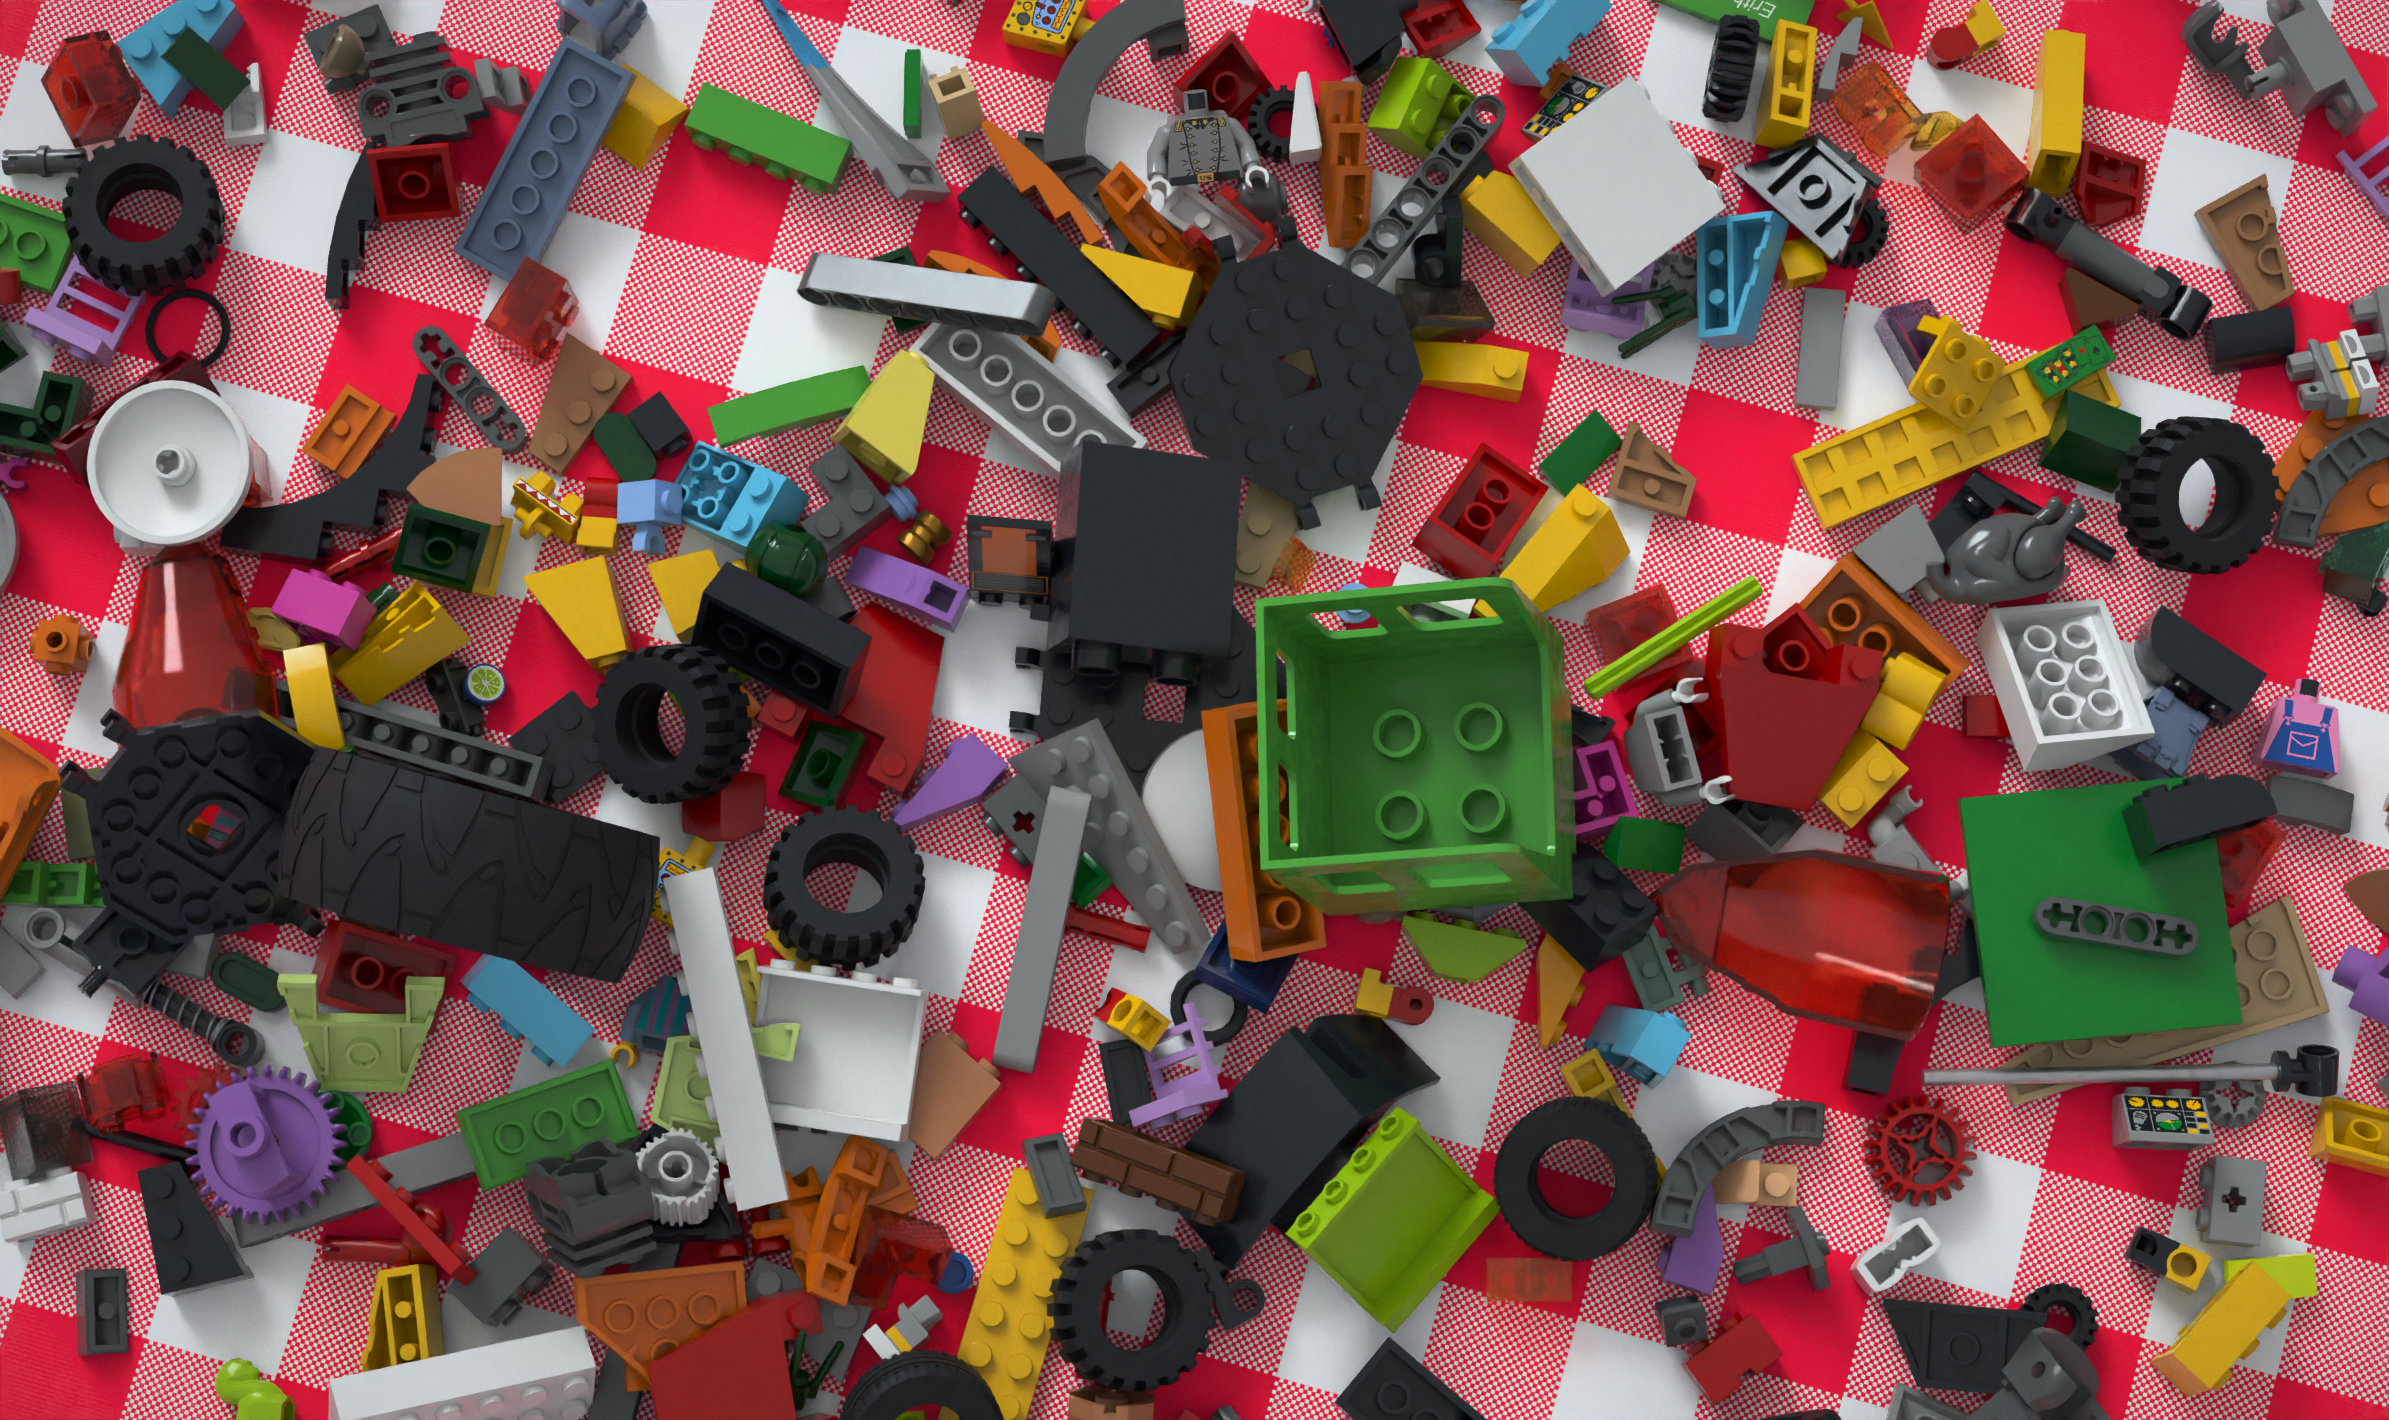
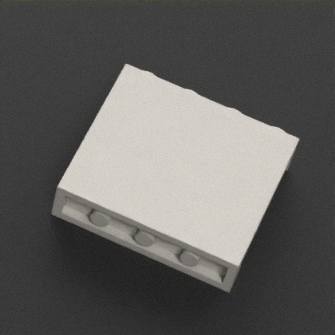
M1632 75L1622 80L1507 165L1602 297L1619 288L1726 208L1719 188L1712 181L1705 178L1698 168V161L1691 150L1681 145L1674 135V127L1670 120L1658 113L1650 102L1651 97L1646 87L1641 82L1635 81Z
M771 958L770 966H757L756 972L762 973L754 1027L792 1022L801 1023L792 1062L758 1055L773 1122L893 1141L907 1140L929 990L917 988L918 980L893 977L892 984L876 982L878 974L852 971V978L836 976L837 968L812 965L811 972L795 970L796 962Z

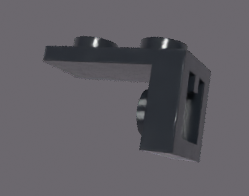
M1977 472L1965 482L1960 490L1928 523L1945 558L1947 549L1958 537L1975 523L1989 518L2006 500Z

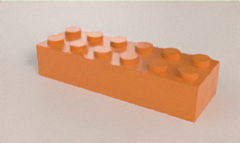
M1277 699L1278 724L1280 729L1288 735L1287 699ZM1257 701L1201 711L1230 958L1260 962L1327 947L1323 912L1260 870ZM1279 765L1280 835L1283 843L1290 847L1289 780L1287 771Z

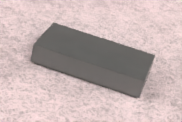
M1063 1132L1023 1140L1021 1149L1044 1218L1048 1219L1085 1211L1087 1203L1075 1168L1070 1163L1071 1156Z

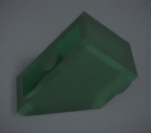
M2389 520L2340 536L2332 552L2327 550L2324 552L2318 569V574L2324 575L2322 592L2370 607L2389 567Z

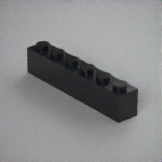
M993 165L988 167L957 196L958 206L961 210L958 213L960 219L972 231L979 228L988 237L986 244L999 258L1003 259L1007 256L1016 265L1014 271L1023 282L1039 284L1053 291L1057 300L1052 311L1056 314L1062 311L1073 321L1070 327L1075 334L1084 342L1091 339L1101 349L1098 352L1100 358L1112 370H1115L1117 367L1122 371L1126 370L1161 343V331Z

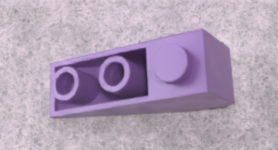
M862 545L843 580L844 583L951 633H954L971 599L969 587L933 570Z
M971 732L965 739L959 736L946 749L944 756L947 759L937 770L931 767L917 783L920 790L910 801L906 798L902 799L892 810L889 817L901 826L900 833L980 803L1010 771L1008 763Z
M1712 1183L1709 1184L1699 1204L1694 1231L1691 1237L1688 1239L1673 1236L1670 1247L1662 1246L1655 1269L1662 1271L1659 1281L1705 1297L1712 1294L1724 1256Z

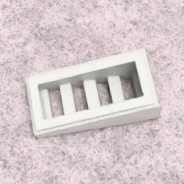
M1307 71L1299 72L1296 79L1289 146L1290 164L1317 161L1322 157L1321 137L1310 77Z

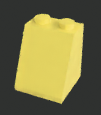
M904 349L900 350L883 366L830 438L837 445L842 443L851 456L889 485L894 484L895 486L900 485L912 476L917 468L935 373L928 369L929 363L921 355L914 351L906 352Z

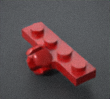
M357 1154L346 1165L347 1169L400 1223V1239L406 1248L418 1256H432L452 1277L465 1286L478 1275L467 1263L472 1258L470 1253L456 1240L451 1242L453 1234L452 1221L441 1209L432 1204L418 1205L420 1202L402 1185L396 1189L389 1182L394 1175L376 1158L369 1163Z

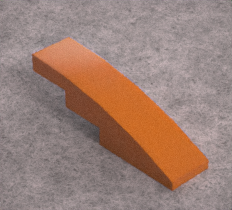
M1320 81L1318 126L1322 143V157L1319 160L1328 243L1329 247L1354 248L1369 230L1373 167L1365 165L1368 125L1360 124L1362 83Z
M986 119L980 123L1024 197L1038 190L1058 223L1072 216L1089 245L1099 247L1107 242L1082 204L1047 165L1021 142Z

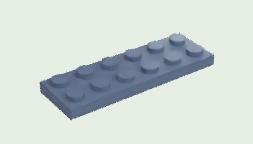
M563 37L453 252L511 284L526 290L637 75L578 43Z

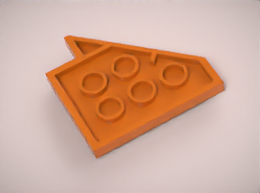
M2322 409L2312 410L2276 462V467L2272 469L2273 476H2278L2280 489L2275 490V500H2280L2279 506L2281 507L2291 485L2300 472L2320 450L2344 432L2370 419L2361 414L2326 420ZM2389 458L2362 470L2337 492L2322 519L2317 538L2381 528L2385 524L2386 527L2389 526Z
M743 1261L600 1275L593 1278H573L576 1321L649 1383L647 1364L690 1338L697 1337L714 1327L715 1323L723 1318L730 1317L747 1307Z

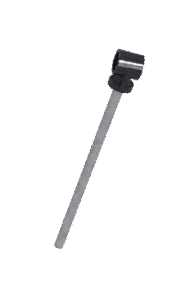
M2309 1044L2299 1046L2296 1058L2290 1059L2286 1050L2273 1051L2270 1063L1922 1069L1921 1082L1922 1086L2271 1080L2275 1092H2288L2291 1084H2295V1091L2300 1094L2312 1097H2329L2335 1095L2338 1091L2340 1052L2331 1046Z

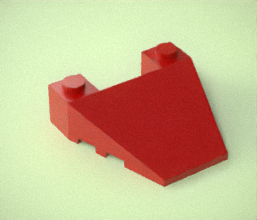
M872 601L847 622V624L872 636V641L858 690L837 719L883 741L866 773L870 783L902 799H907L926 761L927 744L945 637ZM772 688L756 720L762 729L797 746L815 710Z
M1723 623L1710 628L1705 675L1707 683L1710 682L1714 707H1711L1713 719L1717 721L1721 741L1719 752L1723 773L1732 777L1731 781L1725 783L1727 795L1735 794L1734 800L1804 812L1810 811L1878 693L1883 651L1848 644L1827 649L1823 682L1760 671L1765 629L1732 623Z
M796 1288L760 1296L748 1303L747 1307L715 1323L714 1327L697 1337L690 1338L647 1364L656 1420H838V1416L821 1412L796 1418L784 1341L797 1338L800 1330H805L807 1336L823 1332L818 1297L807 1293L805 1288Z

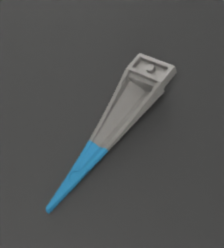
M761 0L879 186L884 185L887 191L898 200L941 203L952 192L932 161L901 136L853 90L804 35L778 0Z

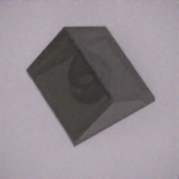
M1396 278L1395 294L1400 298L1412 341L1474 343L1494 329L1495 320L1473 281L1461 280V287L1445 288L1424 286L1416 278Z
M76 1081L17 1090L0 1101V1129L13 1181L30 1178L32 1181L45 1177L47 1172L63 1167H71L72 1169L95 1162L89 1136L84 1125L85 1119Z

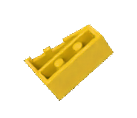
M416 581L370 621L355 652L341 647L329 657L335 676L362 705L370 707L472 639L432 595Z
M2254 1261L2243 1265L2204 1304L2206 1307L2189 1326L2185 1324L2178 1331L2177 1335L2180 1337L2164 1354L2157 1353L2150 1363L2186 1397L2208 1391L2211 1388L2218 1391L2232 1377L2233 1372L2229 1369L2239 1357L2245 1360L2259 1346L2260 1341L2256 1337L2266 1326L2271 1330L2284 1318L2288 1311L2283 1306L2292 1296Z
M416 1264L378 1271L368 1324L371 1325L366 1350L362 1351L360 1364H363L361 1373L446 1355L435 1266Z

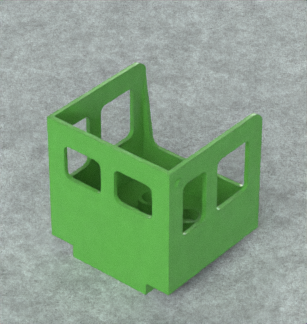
M1484 577L1255 599L1261 871L1327 916L1573 899L1571 854L1577 853L1571 691L1565 686L1564 639L1514 581L1499 577ZM1482 599L1499 616L1424 623L1416 621L1402 605ZM1365 610L1383 627L1332 631L1326 629L1311 614ZM1276 653L1283 658L1286 666L1288 735L1280 729L1277 718ZM1279 765L1287 771L1289 780L1290 847L1283 843L1280 835Z

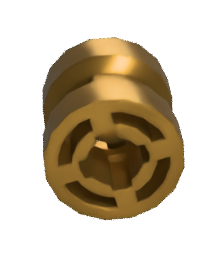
M922 509L915 517L913 528L911 530H903L896 538V541L913 558L927 566L934 558V549L939 545H946L953 537V534L937 517L926 509Z

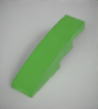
M864 365L761 390L708 407L707 411L720 448L724 449L758 436L762 440L797 427L804 430L847 415L869 387L870 381Z
M22 861L0 903V906L107 907L102 901L97 866L88 863L49 864L42 861Z

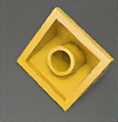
M624 63L620 67L637 75L602 144L641 172L689 112V108L630 65Z
M2336 1096L2322 1097L2309 1157L2389 1178V1110Z

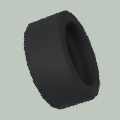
M1194 970L1188 971L1176 983L1171 994L1170 1015L1175 1026L1187 1022L1183 1005L1188 993L1195 986L1204 983L1192 977ZM1232 997L1234 1012L1230 1021L1217 1030H1203L1206 1042L1212 1041L1214 1047L1230 1042L1238 1035L1248 1017V1005ZM1191 1031L1182 1035L1187 1041L1194 1043Z

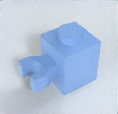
M657 479L618 483L617 524L636 528L632 541V552H647L648 555L665 554V540L662 535V527L681 525L682 485Z

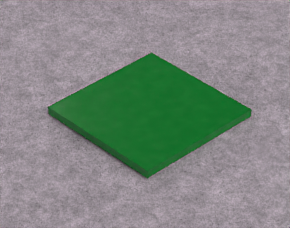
M2189 777L1977 796L1957 800L1991 1049L2239 1025L2243 1023L2216 838L2137 860L2122 815V811L2133 805L2132 798L2142 795V791L2163 784H2167L2168 790H2172L2171 787L2182 784V780ZM2049 897H2063L2184 918L2195 925L2199 934V941L2197 947L2189 954L2180 958H2171L2048 937L2036 930L2032 922V914L2034 908L2041 901ZM2052 906L2049 911L2043 913V917L2050 919V926L2054 927L2059 921L2074 922L2078 910L2073 909L2074 914L2070 917L2056 914V907ZM2090 912L2084 918V927L2092 935H2101L2105 930V921L2100 914ZM2131 919L2126 924L2125 933L2131 941L2142 942L2146 938L2147 929L2141 921ZM2072 923V926L2070 927V931L2075 932L2074 923ZM2156 923L2157 935L2153 945L2157 946V940L2160 938L2174 940L2175 948L2187 942V937L2181 936L2180 928L2177 927L2174 932L2169 934L2159 933L2158 929L2161 925Z

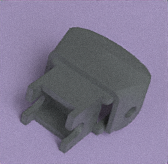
M2045 1327L2031 1330L2007 1365L2001 1369L2005 1374L2004 1379L2001 1381L2004 1387L1965 1419L2112 1420L2095 1398L2099 1390V1377L2092 1362L2083 1350L2068 1336L2055 1329Z

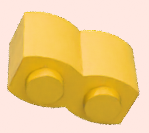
M1905 652L1898 655L1896 660L1889 657L1880 672V680L1884 682L1864 715L1860 727L1904 751L1909 747L1947 675Z

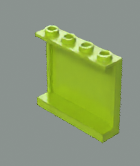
M1398 1106L1381 1121L1375 1132L1353 1153L1347 1164L1325 1185L1320 1195L1306 1211L1297 1217L1295 1223L1285 1233L1364 1311L1393 1334L1500 1212V1206L1497 1205L1496 1199L1481 1189L1420 1127L1422 1123Z

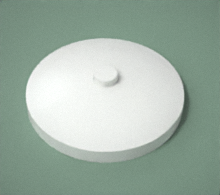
M176 380L158 381L142 385L118 399L106 411L96 426L87 456V474L90 489L95 502L105 517L129 536L158 546L188 545L203 540L219 531L235 516L242 506L250 489L254 470L251 438L243 420L235 409L220 396L202 386Z
M1203 728L1179 737L1160 753L1145 777L1140 800L1182 881L1201 889L1222 891Z

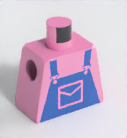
M2296 679L2293 698L2279 697L2272 703L2253 754L2251 765L2329 780L2338 774V709L2333 706L2318 704L2320 682L2311 679Z

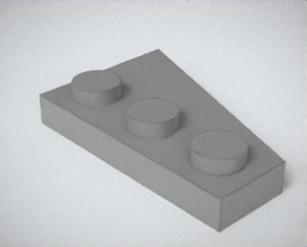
M758 1257L745 1286L746 1300L750 1303L760 1296L803 1288L796 1272ZM850 1294L846 1307H840L818 1298L823 1332L806 1336L804 1351L822 1365L836 1342L842 1341L844 1347L829 1370V1373L842 1384L875 1307L874 1304Z

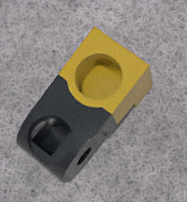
M2143 1227L2136 1228L2123 1256L2129 1263L2153 1273L2154 1276L2176 1286L2177 1289L2189 1295L2196 1291L2211 1260L2209 1255Z

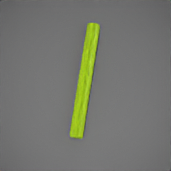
M1754 576L1745 578L1586 679L1583 684L1585 691L1592 700L1600 699L1759 598L1763 593L1760 583Z

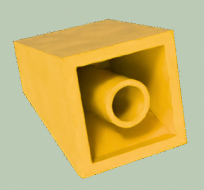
M1495 170L1485 179L1478 174L1459 195L1463 213V225L1524 279L1538 268L1562 241L1516 177Z
M604 555L523 576L524 582L533 596L596 675L604 674L605 676L612 665L618 664L622 656L629 652H634L615 573Z

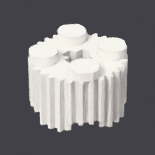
M671 1128L670 1132L662 1134V1138L654 1137L653 1143L647 1142L646 1149L641 1148L640 1152L635 1154L639 1170L646 1173L649 1180L655 1209L654 1216L650 1219L654 1221L660 1219L663 1225L668 1221L670 1226H674L675 1222H678L679 1226H683V1223L686 1221L689 1225L699 1224L708 1217L709 1209L714 1208L713 1202H717L718 1194L720 1193L717 1156H714V1150L712 1148L709 1149L707 1142L702 1143L701 1137L698 1136L696 1138L693 1135L692 1130L689 1129L688 1132H684L683 1128H680L679 1131Z

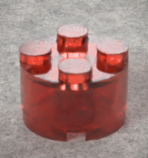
M150 1052V1060L142 1061L140 1053L115 1058L93 1066L95 1075L85 1079L83 1072L75 1077L89 1126L99 1128L100 1135L121 1131L125 1128V1122L141 1118L142 1123L159 1120L166 1116L165 1109L172 1103L157 1052Z

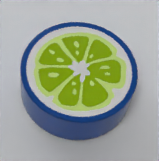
M478 664L472 667L464 677L462 683L463 693L476 706L488 707L494 705L505 692V677L493 665Z

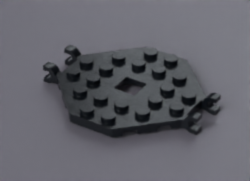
M1291 215L1271 222L1280 247L1279 250L1237 263L1235 245L1231 234L1210 241L1219 269L1202 305L1199 306L1185 334L1186 337L1166 372L1191 450L1205 458L1243 463L1242 477L1292 503L1299 531H1306L1322 526L1311 498L1353 485L1360 511H1368L1383 506L1371 478L1423 377V373L1400 298L1299 244L1297 227L1294 217ZM1308 349L1317 374L1319 387L1284 399L1272 360Z
M1232 606L1229 658L1205 671H1201L1199 685L1186 687L1183 723L1142 720L1145 683L1150 681L1151 664L1121 661L1120 675L1110 677L1077 674L1070 670L1072 654L1016 647V669L1043 670L1040 714L1034 715L1026 712L1010 711L1009 729L1010 733L1039 734L1045 741L1098 718L1140 798L1145 777L1160 753L1179 737L1203 728L1201 711L1257 701L1256 631L1239 611ZM1276 655L1277 699H1287L1286 666Z
M110 708L100 719V724L106 727L102 734L104 737L122 746L96 778H91L81 766L70 759L58 770V775L64 778L60 782V786L85 799L102 901L105 906L172 945L189 942V937L214 933V936L217 937L249 931V926L273 922L274 926L292 923L314 939L325 928L324 922L319 920L322 915L320 910L278 893L279 849L286 814L299 779L310 764V760L318 745L259 708L142 728H134L125 717ZM211 805H218L242 820L218 849L187 831L204 808Z

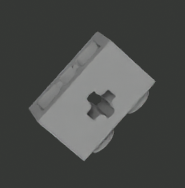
M2216 1155L2207 1158V1165L2202 1164L2199 1173V1188L2204 1190L2203 1206L2198 1207L2195 1219L2196 1231L2201 1232L2200 1242L2247 1248L2260 1245L2267 1161ZM2229 1194L2231 1199L2237 1200V1206L2229 1208L2227 1203H2222V1196Z

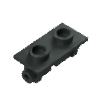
M458 657L447 660L443 658L425 671L426 686L431 696H434L440 713L439 722L441 728L464 735L468 734L474 738L484 735L483 727L486 725V721L480 706L472 704L469 700L463 701L461 696L464 695L462 689L463 679L468 673L465 663H460Z

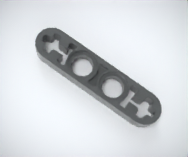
M426 326L418 330L414 335L412 346L423 365L495 448H502V453L508 455L522 451L527 445L528 431L514 411L443 330L435 326ZM428 338L434 342L441 339L438 342V347L447 357L442 363L432 351L429 350L423 353L426 350L424 342ZM458 365L466 367L469 375L463 384L455 386L447 382V373L452 367ZM480 395H488L494 399V407L486 415H478L472 410L473 401ZM499 417L508 429L518 428L514 432L517 437L514 442L511 443L507 439L500 442L503 435L494 424Z
M2049 897L2041 901L2034 908L2032 914V922L2036 930L2048 937L2171 958H2180L2189 954L2197 947L2199 941V934L2195 925L2184 918L2063 897ZM2054 906L2056 907V914L2070 917L2074 914L2073 909L2078 910L2074 922L2059 921L2054 927L2050 926V919L2044 918L2043 913L2049 911ZM2095 912L2103 917L2105 930L2101 935H2092L2086 931L2084 918L2087 913ZM2136 919L2145 925L2147 935L2142 942H2134L2127 937L2125 927L2129 920ZM2072 923H2074L2075 932L2070 931ZM2156 923L2161 925L2158 929L2159 933L2169 934L2174 932L2177 927L2180 928V934L2183 937H2187V942L2175 948L2174 940L2160 938L2157 940V946L2153 945L2157 935Z

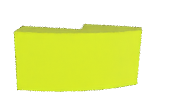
M2312 1253L2272 1257L2252 1256L2223 1260L2225 1283L2241 1266L2254 1261L2292 1296L2290 1299L2317 1296L2315 1259Z

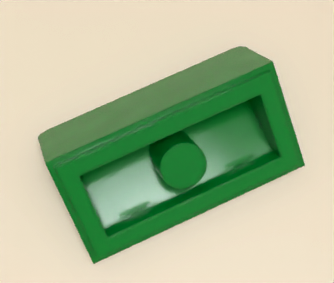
M1595 409L1542 461L1537 472L1561 495L1566 497L1578 483L1582 484L1623 441Z
M1620 816L1601 849L1613 865L1618 868L1676 875L1681 866L1686 827L1684 824Z

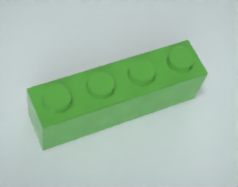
M703 82L684 124L688 136L694 145L708 151H713L714 147L725 151L731 160L745 166H749L751 162L762 166L768 175L776 179L786 181L787 177L801 182V187L820 196L824 192L836 195L854 155L852 143L847 139Z

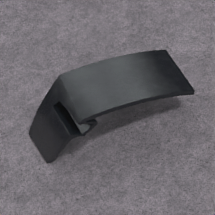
M1334 1014L1315 1018L1304 1033L1296 1026L1288 1029L1228 1094L1229 1097L1225 1098L1183 1148L1246 1172V1179L1241 1194L1238 1196L1239 1201L1234 1217L1229 1221H1217L1216 1226H1209L1191 1219L1193 1212L1180 1207L1178 1213L1230 1271L1237 1268L1265 1230L1271 1226L1294 1248H1300L1285 1233L1292 1227L1297 1217L1306 1211L1320 1195L1325 1185L1351 1159L1356 1151V1145L1368 1129L1379 1121L1395 1102L1412 1093L1436 1085L1441 1077L1378 1017Z

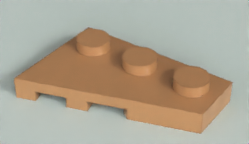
M2266 173L2207 204L2194 213V217L2253 312L2271 309L2295 294L2284 247L2280 245L2275 209L2271 207L2267 191L2269 184Z
M566 332L528 448L529 454L563 477L593 437L596 422L603 415L612 411L634 381L633 377Z

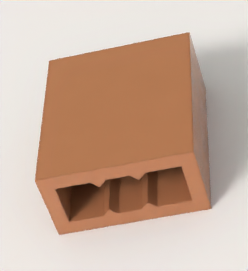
M939 1029L920 1050L908 1138L937 1163L1003 1088L1002 1084L997 1080L1001 1073L983 1057L977 1063L966 1053L970 1046L952 1030L946 1036Z

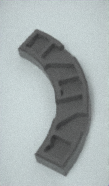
M1125 0L1101 17L1079 40L1064 62L1048 101L1043 138L1044 161L1047 166L1086 159V128L1091 110V101L1098 85H1101L1109 71L1118 62L1119 56L1137 41L1141 42L1150 35L1170 26L1188 22L1185 0Z
M1018 129L1017 140L1045 164L1044 134ZM1087 154L1084 160L1048 166L1070 192L1095 213L1111 238L1116 252L1146 259L1120 231L1098 194L1096 186L1111 171L1094 156ZM1121 289V293H1122L1128 300H1132V299Z
M2389 415L2372 418L2344 432L2320 450L2303 468L2291 485L2281 505L2275 522L2271 544L2307 550L2315 548L2322 519L2337 492L2362 470L2389 458Z
M1774 1101L1772 1104L1739 1109L1708 1125L1681 1150L1665 1173L1653 1202L1648 1231L1689 1239L1694 1231L1699 1204L1709 1184L1728 1165L1749 1153L1781 1145L1819 1147L1823 1142L1825 1104L1810 1101Z

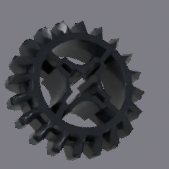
M1725 14L1719 20L1703 96L1702 112L1706 118L1722 123H1738L1743 118L1758 51L1760 25L1756 19L1740 14Z

